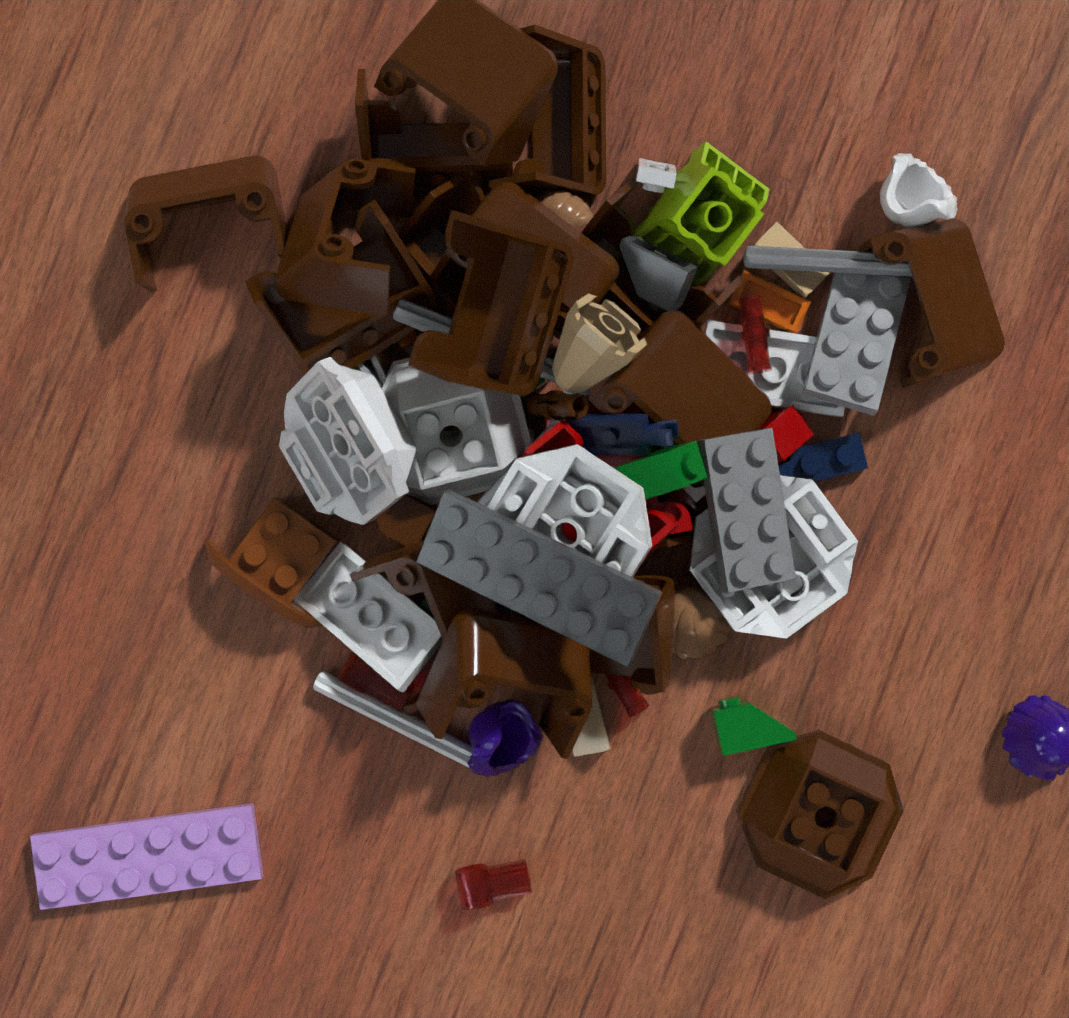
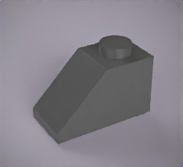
M635 234L622 239L619 247L638 297L648 301L647 306L660 313L675 311L680 308L684 303L699 266Z

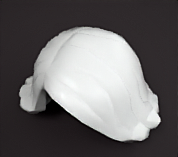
M911 153L894 155L891 159L893 165L880 190V204L885 216L893 223L901 224L906 228L925 225L937 218L946 220L955 218L956 211H958L957 197L952 194L951 187L946 184L944 178L936 175L934 169L928 167L926 162L914 158Z

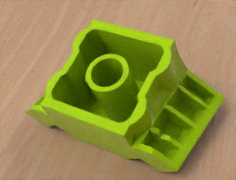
M705 141L691 152L689 163L677 171L674 189L667 188L660 199L649 208L647 218L635 227V235L698 265L699 268L691 285H700L710 278L718 266H726L763 217L764 213L760 210L768 200L770 189Z

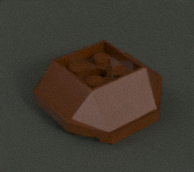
M815 730L796 736L797 740L766 747L736 813L757 867L827 899L873 877L904 810L888 762L828 733ZM825 806L831 807L832 816L830 820L823 824L816 823L815 814L817 810Z

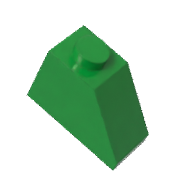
M697 441L666 447L652 452L648 456H642L614 467V469L644 488L645 500L684 488L708 478Z
M739 696L717 700L718 706L710 707L718 748L723 756L797 740L793 730L747 700L740 701Z

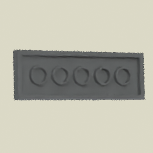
M450 489L443 492L417 559V563L627 667L633 662L663 593L648 584Z

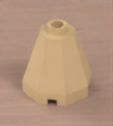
M589 293L576 301L567 313L551 368L557 385L570 393H583L629 364L647 346L645 338L640 341L637 338L641 329L636 321L614 302L604 300L601 305L594 303L593 301L597 296Z

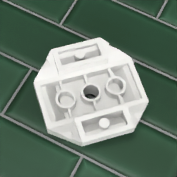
M331 357L318 361L287 393L284 409L285 430L281 431L279 447L316 511L328 515L336 514L345 520L365 525L375 520L409 493L406 481L416 447L373 375L338 365Z
M410 358L394 361L380 388L416 447L406 481L409 490L408 495L433 505L439 503L443 492L449 489L463 496L485 492L505 473L515 459H518L526 448L531 445L519 395L444 381L408 366ZM449 425L457 426L460 429L459 434L453 438H446L440 432Z
M578 444L515 459L488 505V508L631 577L634 576L652 547L644 488ZM565 522L572 524L576 528V541H572L565 536L563 530Z
M780 475L796 579L730 593L721 592L708 508L695 517L689 571L735 632L787 639L847 594L858 540L812 479Z

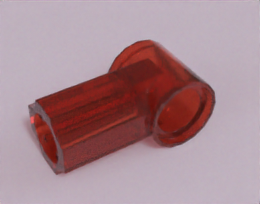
M351 651L337 674V678L349 687L361 693L367 692L399 712L415 687L411 683L404 692L398 691L353 651Z
M526 859L493 866L473 864L454 871L463 910L479 909L493 904L494 900L532 893Z

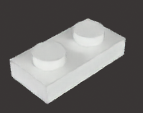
M639 158L636 181L642 182V189L664 193L665 187L674 189L677 175L675 165Z

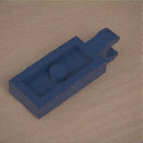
M586 414L582 418L572 417L570 419L571 427L583 439L582 448L593 455L648 456L653 449L652 445L660 447L672 446L673 437H679L680 435L678 421L664 420L655 424H649L648 414Z
M860 433L799 447L787 458L788 462L778 464L780 475L812 479L814 482L868 469Z

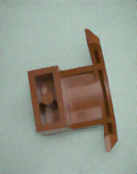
M273 497L231 558H228L223 553L222 548L209 539L205 540L204 546L209 562L243 590L280 615L302 627L324 626L308 611L296 606L293 602L313 573L320 568L340 542L338 538L283 499Z

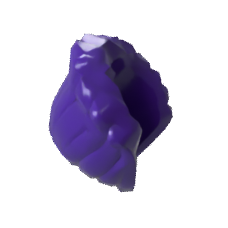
M1035 695L1028 696L1025 701L1019 702L1013 707L1014 712L1010 713V717L1007 718V725L1002 730V737L1005 738L1003 749L1010 753V764L1016 769H1020L1026 776L1032 777L1034 775L1042 780H1054L1057 774L1063 775L1069 767V709L1059 702L1052 701L1047 695H1042L1041 697Z
M508 699L493 703L472 719L469 726L472 755L467 764L473 773L485 777L497 776L500 773L509 772L514 767H519L530 756L536 755L544 735L541 734L540 728L533 720L528 709L520 701Z

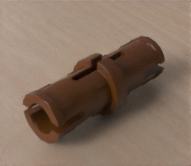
M551 390L546 394H529L525 398L524 409L529 416H545L549 420L560 421L565 417H584L588 412L589 403L583 394H566L560 390Z

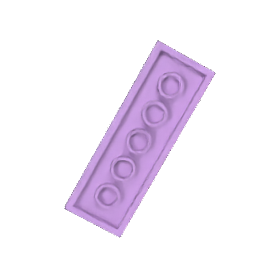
M254 803L34 833L30 836L40 910L259 880L264 876Z

